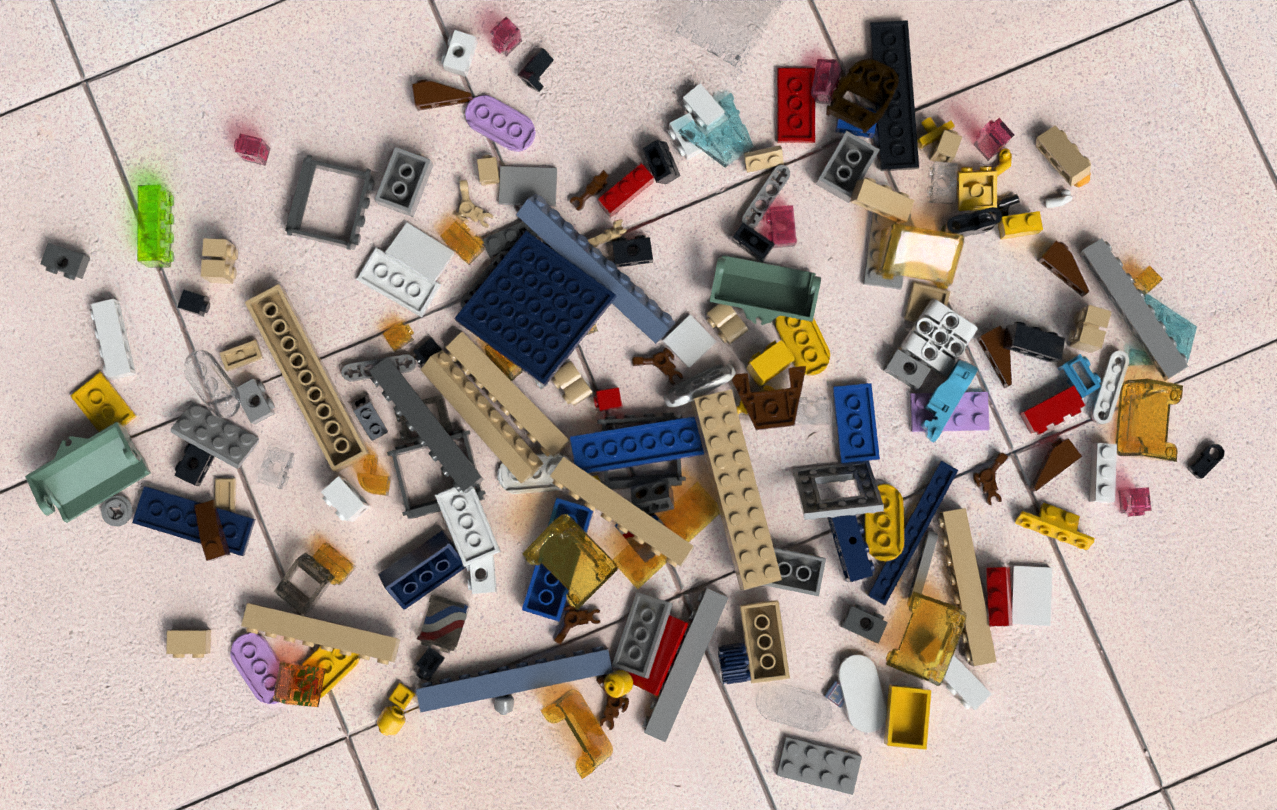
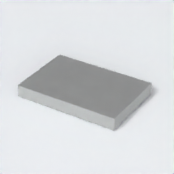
M500 166L499 205L523 206L528 198L537 194L543 197L549 206L556 207L557 168Z

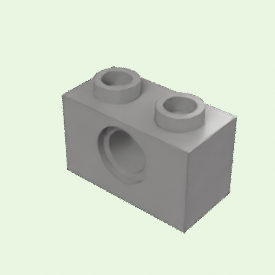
M897 349L883 371L914 390H918L931 369L927 367L928 364L923 360H915L910 357L911 353L908 351ZM907 363L912 366L911 373L904 371V364Z
M253 378L233 389L250 423L256 425L275 414L273 410L275 405L271 398L267 399L264 393L266 388L261 381L258 382V380ZM255 396H259L260 402L254 406L252 399Z

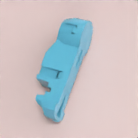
M957 361L946 381L934 390L924 407L933 414V419L931 421H923L921 426L925 430L926 438L933 443L941 435L946 423L978 371L977 367L967 361Z

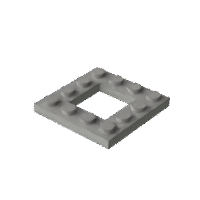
M869 461L793 469V477L804 520L884 511V505ZM854 480L858 496L821 500L817 484Z

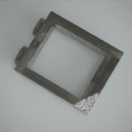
M441 394L422 399L426 406L436 403L441 425L448 434H451L453 430L444 396ZM395 412L397 422H401L402 430H400L402 441H406L408 445L418 441V436H411L410 429L405 424L407 419L404 415L400 417Z
M305 552L294 561L274 592L304 616L313 609L335 576L327 568H324L315 561L314 557ZM299 567L320 584L311 598L290 582Z

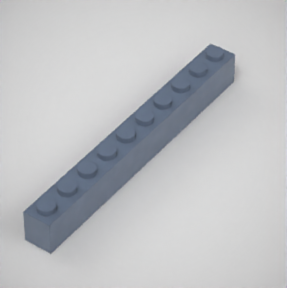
M535 194L526 200L516 215L558 254L616 294L612 304L655 344L660 341L676 323L671 315L664 312L640 287L630 281L626 274L617 269L612 261L605 258L602 252L592 246L584 235L579 234L571 223L565 221L557 210L552 209L543 197Z
M604 646L592 648L593 652L585 653V650L573 652L574 656L566 657V654L554 656L555 660L537 659L535 660L536 664L528 665L527 662L516 664V668L509 669L508 666L497 668V672L490 673L489 670L479 671L478 676L471 677L470 674L460 675L459 680L451 681V678L439 680L440 684L432 685V682L420 684L421 687L416 689L420 713L613 673L609 650L604 649Z

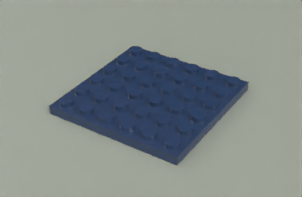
M525 231L454 319L543 386H546L615 300L616 294Z

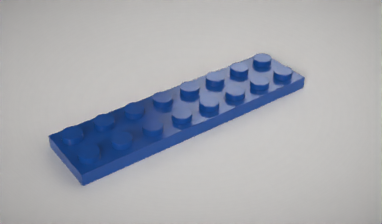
M695 417L570 437L574 464L588 474L705 455Z

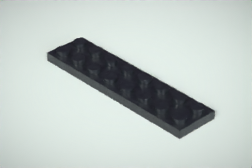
M908 20L870 22L872 60L891 67L899 78L892 100L883 117L877 122L880 171L919 169ZM875 104V105H876V111H877L880 106L877 105V104Z

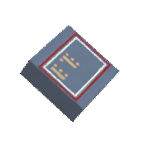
M835 680L824 696L841 708L844 700L840 684Z

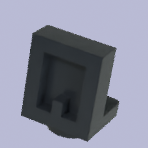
M431 337L418 349L415 348L413 350L416 354L413 358L421 366L432 355L442 351V349Z
M429 647L415 665L414 672H416V676L422 680L430 681L445 657Z

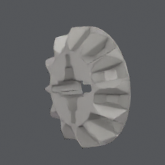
M122 496L108 498L103 503L101 509L103 520L107 524L116 527L125 525L131 519L133 512L131 502ZM120 506V511H122L124 515L117 514L115 517V511H113L112 508H118Z

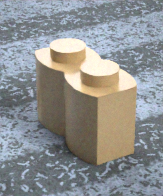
M718 304L707 312L708 318L706 321L712 328H717L720 332L718 336L723 343L727 342L731 345L748 332L747 326L729 305Z
M572 361L561 367L554 374L555 378L552 381L557 389L560 387L563 389L565 394L562 396L568 405L572 403L573 406H576L593 394Z

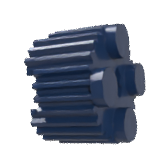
M745 642L718 647L723 684L727 683L728 685L751 681L748 669L749 658L748 653H746Z

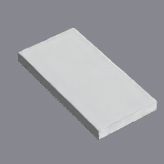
M377 247L374 248L356 278L357 281L420 317L424 316L441 287V284L435 281L433 284L386 255L384 251Z
M455 487L435 494L464 567L501 552L475 488L466 494L462 490L458 492Z

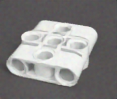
M932 298L918 320L914 322L912 329L900 347L911 353L915 358L923 360L928 364L927 366L946 377L958 358L964 353L966 346L978 328L938 300ZM948 316L954 321L951 327L946 325V318ZM921 322H925L927 324V330L925 332H922L919 329V324ZM937 332L943 336L941 343L935 340ZM953 343H956L959 347L956 354L951 351ZM926 348L932 350V357L930 359L924 355Z

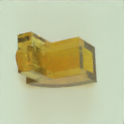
M368 454L363 462V470H366L365 473H357L358 482L365 491L371 494L389 496L391 477L376 475L378 456Z

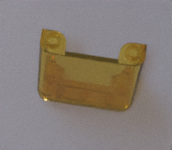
M892 224L881 231L876 275H882V278L887 280H893L894 277L899 275L933 281L937 288L948 289L953 284L964 245V236L908 225Z
M1134 379L1123 382L1119 396L1115 442L1119 456L1177 462V447L1174 443L1167 442L1170 405H1176L1181 401L1183 385L1153 379Z
M565 514L553 521L522 553L531 565H540L542 563L569 590L566 594L567 602L577 610L618 570L616 563L571 517Z
M913 592V595L909 597L907 602L909 611L912 613L899 648H894L888 652L886 665L933 685L940 686L946 676L967 615L966 612L957 606Z
M571 689L541 708L540 711L550 723L556 724L565 719L582 747V755L575 764L581 779L590 775L611 757L613 746L579 691Z

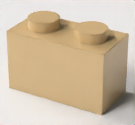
M944 130L937 140L930 160L948 167L955 158L962 136L958 135V132L954 130Z
M211 630L167 631L166 654H173V658H185V654H192V658H204V654L210 653Z

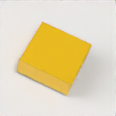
M400 682L388 699L405 710L416 693Z

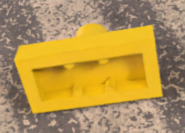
M931 117L922 121L921 124L928 134L918 139L919 150L938 140L944 130H953L955 125L952 120L940 127L936 126Z

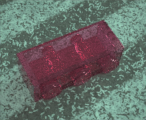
M1000 118L995 122L990 120L976 136L977 140L973 145L989 161L1007 145L1015 134Z

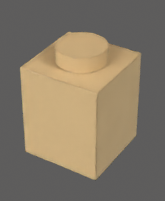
M485 155L481 159H477L481 185L499 184L500 177L497 158L492 155Z

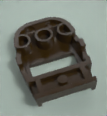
M864 59L858 61L849 69V73L845 77L842 76L839 80V85L832 95V102L830 106L827 105L826 115L835 116L866 133L883 117L898 86L899 78L897 73L891 67L876 60ZM847 91H850L880 107L874 113L843 97Z

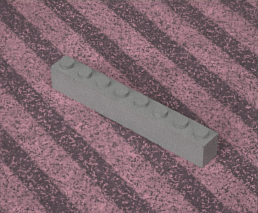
M1101 238L1083 249L1080 256L1164 381L1186 369L1188 367V360L1183 353H1179L1175 340L1167 335L1165 332L1166 327L1162 321L1156 319L1154 316L1155 311L1151 305H1147L1144 301L1145 297L1142 291L1136 289L1133 285L1134 280L1129 273H1125L1121 260L1118 257L1115 258L1111 252V245L1107 241L1104 242Z
M708 588L705 591L701 590L697 599L700 604L697 609L693 608L689 618L692 622L690 627L687 626L683 635V643L677 649L676 659L674 663H671L668 670L669 675L662 684L659 698H654L650 707L653 710L650 717L646 716L642 725L645 728L644 733L666 742L728 597Z

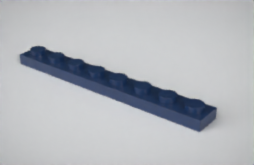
M940 461L904 527L905 542L903 551L897 558L885 562L867 595L868 597L884 606L886 605L954 480L958 469Z

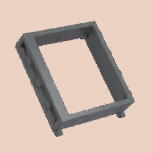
M307 155V158L303 160L285 229L287 235L340 246L348 250H355L356 245L361 240L360 228L364 227L366 217L364 212L370 205L369 193L373 191L375 180H373L370 174L371 169L367 168L366 172L311 160L312 155ZM316 168L365 180L349 242L300 231Z
M671 412L662 413L663 416L655 417V414H643L642 418H636V415H624V419H617V416H605V419H598L597 423L602 425V431H606V425L664 422L682 419V415L674 416V413ZM676 459L677 474L608 478V471H604V481H601V483L611 490L631 489L633 486L666 479L669 480L671 486H682V481H686V477H682L681 459Z
M470 430L451 432V438L454 441L464 438L469 461L477 470L469 439ZM419 441L414 442L413 446L400 445L395 447L396 450L387 452L388 456L392 455L406 509L402 514L403 516L407 515L408 519L441 511L437 500L411 506L399 455L428 448L427 445L423 447ZM480 482L475 490L479 500L482 501L485 500L484 494L486 492L482 490Z

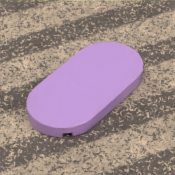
M489 95L475 97L466 106V121L470 128L514 152L523 151L532 145L536 134L535 127L531 119Z
M245 633L237 637L232 644L230 657L254 696L260 702L267 704H276L283 701L291 691L292 681L289 673L268 641L262 635Z

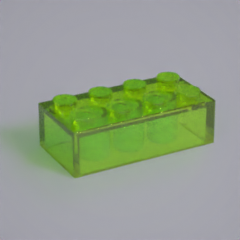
M138 185L137 261L148 268H171V262L174 261V253L171 251V243H174V234L171 232L172 225L174 224V215L172 213L174 196L162 185Z

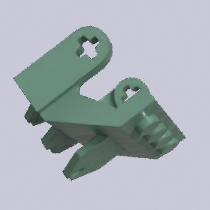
M722 255V258L718 257L710 302L742 308L746 318L754 324L757 323L756 318H760L762 321L761 325L771 323L778 316L813 322L821 277L815 276L816 273Z
M116 422L89 439L69 436V439L72 441L70 446H66L67 442L62 440L55 458L29 473L25 478L41 511L46 516H49L55 512V505L63 521L68 523L151 474L144 458L134 446L126 428Z

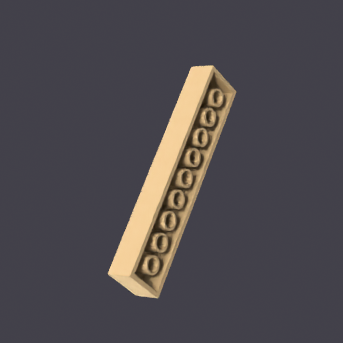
M278 284L246 301L245 304L332 471L338 473L371 455L284 288Z
M732 389L694 398L691 401L739 588L740 590H746L780 581L782 578Z

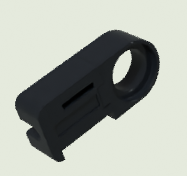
M1219 444L1207 446L1187 469L1197 479L1204 478L1224 457L1225 451L1223 447ZM1213 447L1219 451L1217 458L1210 456V449Z

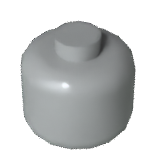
M512 695L495 697V711L501 715H507V713L513 711L514 697Z

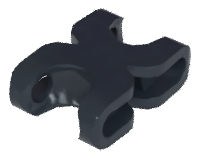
M990 207L971 214L966 213L954 216L942 226L940 234L945 241H953L969 235L989 232L1001 221L1002 214L998 208ZM989 213L995 214L996 220H994L993 216Z

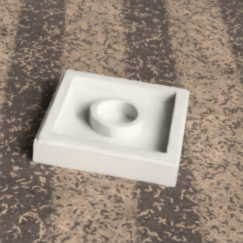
M691 315L663 340L688 368L696 363L717 342Z

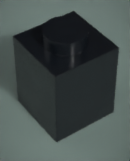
M183 289L177 308L204 317L205 313H208L210 309V299Z

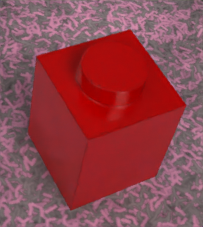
M619 387L596 391L597 396L593 397L595 408H599L600 412L623 408Z

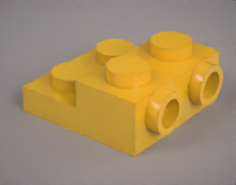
M980 166V170H973V167H961V171H956L958 211L982 210L990 207L997 208V171L992 169V166Z

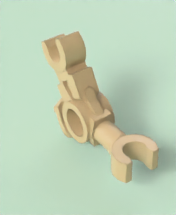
M467 180L459 181L462 201L459 205V212L455 216L464 223L469 222L466 217L471 218L476 223L479 220L483 227L489 228L484 219L486 217L493 219V215L483 213L482 209L475 206L469 198Z
M623 220L614 221L612 228L605 230L604 234L602 233L588 239V242L592 246L597 247L600 244L614 242L616 239L622 238V234L627 231L626 228H622L621 223Z

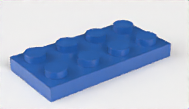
M872 383L833 387L840 462L850 463L879 460Z

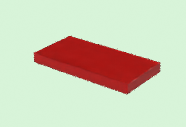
M777 68V143H815V68Z
M669 615L649 677L645 678L628 672L632 677L633 685L658 696L689 623Z

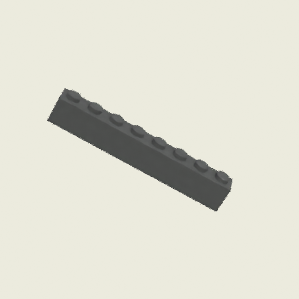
M388 357L369 370L372 374V377H370L371 381L376 387L379 385L384 390L382 395L388 402L393 401L396 405L393 407L400 417L404 415L407 419L405 422L407 427L411 431L415 430L418 433L417 439L423 447L425 445L431 450L429 455L435 462L439 460L443 465L440 469L447 477L450 475L453 478L454 482L452 484L458 492L462 490L466 494L484 480Z

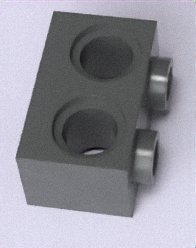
M659 480L631 487V503L646 514L674 509L673 489L669 480Z

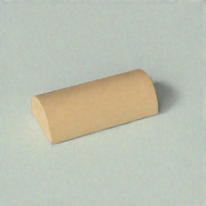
M779 600L740 605L746 652L749 658L751 684L790 679Z

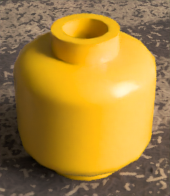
M617 670L610 673L604 680V688L609 696L613 698H619L628 694L633 687L632 677L625 670Z
M397 706L385 707L376 721L379 731L386 736L398 734L406 721L404 711Z

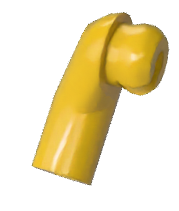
M1007 148L1000 151L999 164L993 168L997 171V177L1011 167L1012 154Z

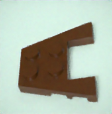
M806 366L788 368L790 388L751 393L748 373L735 374L731 379L756 431L795 426Z

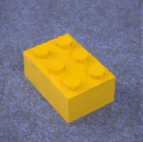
M774 340L766 346L762 354L757 352L750 358L746 370L760 388L788 368L795 358L782 340L779 342Z
M889 685L884 735L885 745L927 750L932 690L928 688Z

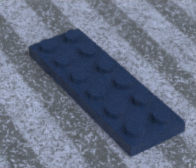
M144 486L132 523L201 544L194 506L201 503ZM217 508L230 553L244 556L256 519Z

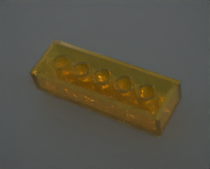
M697 481L674 502V509L665 511L659 516V519L668 529L687 542H690L720 514L717 502ZM633 540L611 561L639 589L667 563L665 561L667 557L663 554L657 556L649 550L651 546L644 542L641 545Z

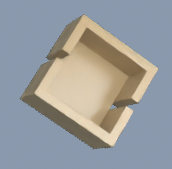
M203 238L202 256H209L211 260L202 259L201 277L210 283L233 284V279H236L237 270L233 266L235 260L238 259V250L226 239Z
M1088 305L1079 310V312H1076L1073 323H1076L1075 330H1071L1068 341H1071L1069 347L1089 353L1101 349L1106 331L1099 330V326L1103 328L1108 327L1112 311Z

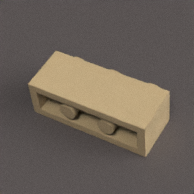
M1056 125L1037 137L1036 148L1070 186H1073L1090 174V160L1086 156L1083 157L1077 145L1071 143L1067 139L1066 133L1063 130H1059Z
M865 177L864 179L857 180L850 202L900 224L908 221L915 200L908 198L909 195L906 193L894 192L892 187L876 184L874 179Z

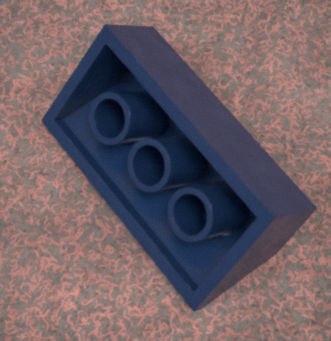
M442 530L378 575L384 588L401 608L405 610L466 567H464L456 547Z

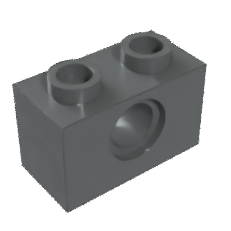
M48 243L40 264L45 266L48 272L57 274L59 271L64 273V277L75 280L76 277L83 279L90 258L84 254ZM67 259V265L62 267V261Z
M858 604L855 607L849 606L840 627L879 644L888 623L883 620L884 616L873 612V615L865 612L867 608ZM864 617H867L870 622L867 628H862L860 625V620Z

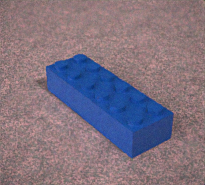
M556 498L522 607L523 611L558 622L561 620L594 513L589 508Z

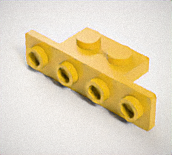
M1044 502L1040 507L1039 517L1022 511L1015 521V524L1023 528L1031 529L1042 535L1055 538L1060 542L1076 546L1079 549L1088 550L1095 540L1094 537L1077 531L1079 515Z

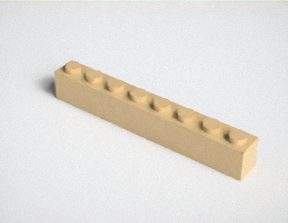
M463 332L445 347L449 351L447 355L454 362L458 360L462 364L460 368L467 375L471 373L476 378L473 382L480 389L485 387L489 391L486 395L494 403L498 401L502 405L500 409L507 416L511 414L515 418L513 422L520 429L524 427L529 432L527 434L528 438L533 443L538 441L542 445L540 450L547 457L551 454L555 458L570 443V440Z
M443 350L428 359L421 368L424 375L521 484L531 478L544 464Z
M565 457L562 458L550 475L555 486L560 489L563 487L570 491L568 494L576 500L579 498L586 502L584 505L593 512L595 509L602 513L600 516L609 523L611 520L615 521L618 524L617 528L625 534L628 531L634 535L633 539L641 545L644 542L651 546L649 549L657 556L663 554L667 557L665 561L673 567H676V565L681 567L694 549L692 544Z
M966 508L940 512L938 524L940 528H943L942 544L947 548L948 555H945L947 566L951 568L952 574H949L951 585H954L955 588L953 599L955 605L958 604L959 608L957 619L963 628L961 639L963 643H966V661L971 666L995 663L997 660Z
M247 603L241 626L247 628L246 632L258 634V631H263L265 636L276 638L277 635L284 636V641L295 643L297 639L303 641L302 645L314 647V644L321 645L322 650L332 652L333 648L340 650L339 654L351 656V653L359 654L358 658L370 660V657L377 658V663L386 665L389 664V661L395 663L400 639L249 603Z

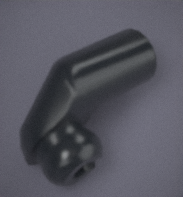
M1014 194L999 201L997 208L1000 210L1002 217L1008 216L1011 205L1020 202L1019 196Z

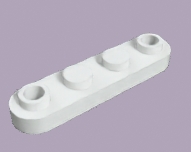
M1123 351L1112 353L1107 361L1100 384L1101 387L1098 390L1091 413L1092 420L1099 425L1111 421L1129 365V356ZM1116 358L1120 359V364L1115 363ZM1099 412H1102L1104 415L1102 419L1098 416Z

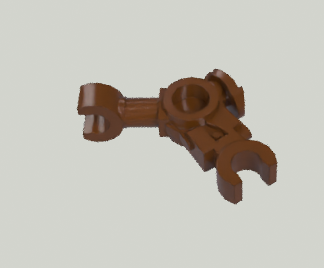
M604 170L598 176L595 175L593 177V181L586 187V191L581 196L570 199L572 204L577 200L580 202L579 207L576 208L577 211H581L584 208L585 201L588 198L597 195L607 186L608 182L606 179L609 175Z
M664 348L663 352H658L652 357L632 358L633 366L653 365L659 368L664 376H669L668 380L671 385L676 384L673 381L674 375H677L680 379L683 378L681 372L674 370L676 366L669 360V357L671 360H674V354L667 348Z
M1003 452L996 456L990 467L981 470L979 474H973L974 484L980 488L979 482H981L983 493H987L986 503L988 505H992L991 498L993 496L997 498L998 502H1002L1001 496L996 493L998 487L995 480V472L1008 458Z
M566 606L564 608L567 612L564 616L565 624L554 641L561 645L570 629L577 625L588 624V621H591L593 624H599L600 620H594L593 614L600 613V610L595 609L590 613L587 610L577 612L575 609H580L579 606Z
M601 675L596 678V681L607 695V704L604 711L606 716L600 720V726L602 727L605 721H609L611 723L609 730H612L614 728L613 719L618 718L621 707H623L622 713L627 710L629 698H623V696L613 698L609 696L604 688L605 677Z

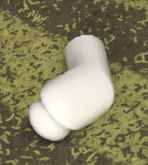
M1063 190L1061 191V197L1046 199L1047 208L1061 207L1072 200L1071 191Z

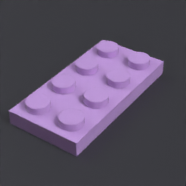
M965 392L942 432L988 431V392ZM933 393L910 394L912 432H925L921 426L922 422L933 419V414L924 408Z

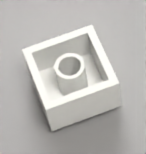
M340 476L321 491L324 495L322 499L329 506L332 505L337 509L335 513L342 521L354 522L371 507L348 480Z

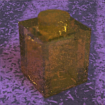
M1149 265L1133 278V285L1145 295L1159 284L1163 278Z
M401 321L384 332L383 336L392 350L396 352L414 340L412 337L414 331L409 324L405 325Z

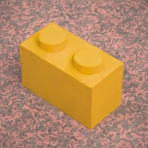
M1040 211L1002 217L998 223L1000 240L1040 233L1043 230Z

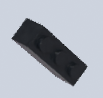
M1014 322V324L1006 326L1003 348L1051 363L1062 360L1065 338L1058 336L1055 332H1044L1042 328L1028 327L1026 323Z

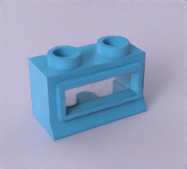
M1079 354L1057 369L1059 371L1064 370L1069 378L1067 380L1070 387L1075 386L1081 398H1084L1101 387L1099 384L1101 379L1097 373H1092L1089 366L1091 364L1089 360Z

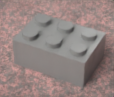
M846 131L816 185L849 203L857 180L864 178L880 149Z
M395 147L375 197L377 204L414 217L434 166L432 161Z

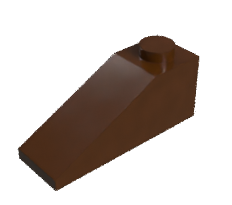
M419 80L412 84L415 106L418 111L469 103L470 100H473L470 92L433 81Z
M1056 240L1045 251L1038 262L1083 297L1088 294L1089 289L1072 253L1068 250V246Z
M998 326L978 337L977 341L1005 389L1012 385L1010 350L1003 348L1005 328L1002 329L1001 326Z
M1059 438L1051 444L1053 447L1048 450L1030 487L1032 492L1039 490L1082 457L1069 438L1063 440Z
M210 500L194 505L200 541L206 561H213L231 555L215 501Z

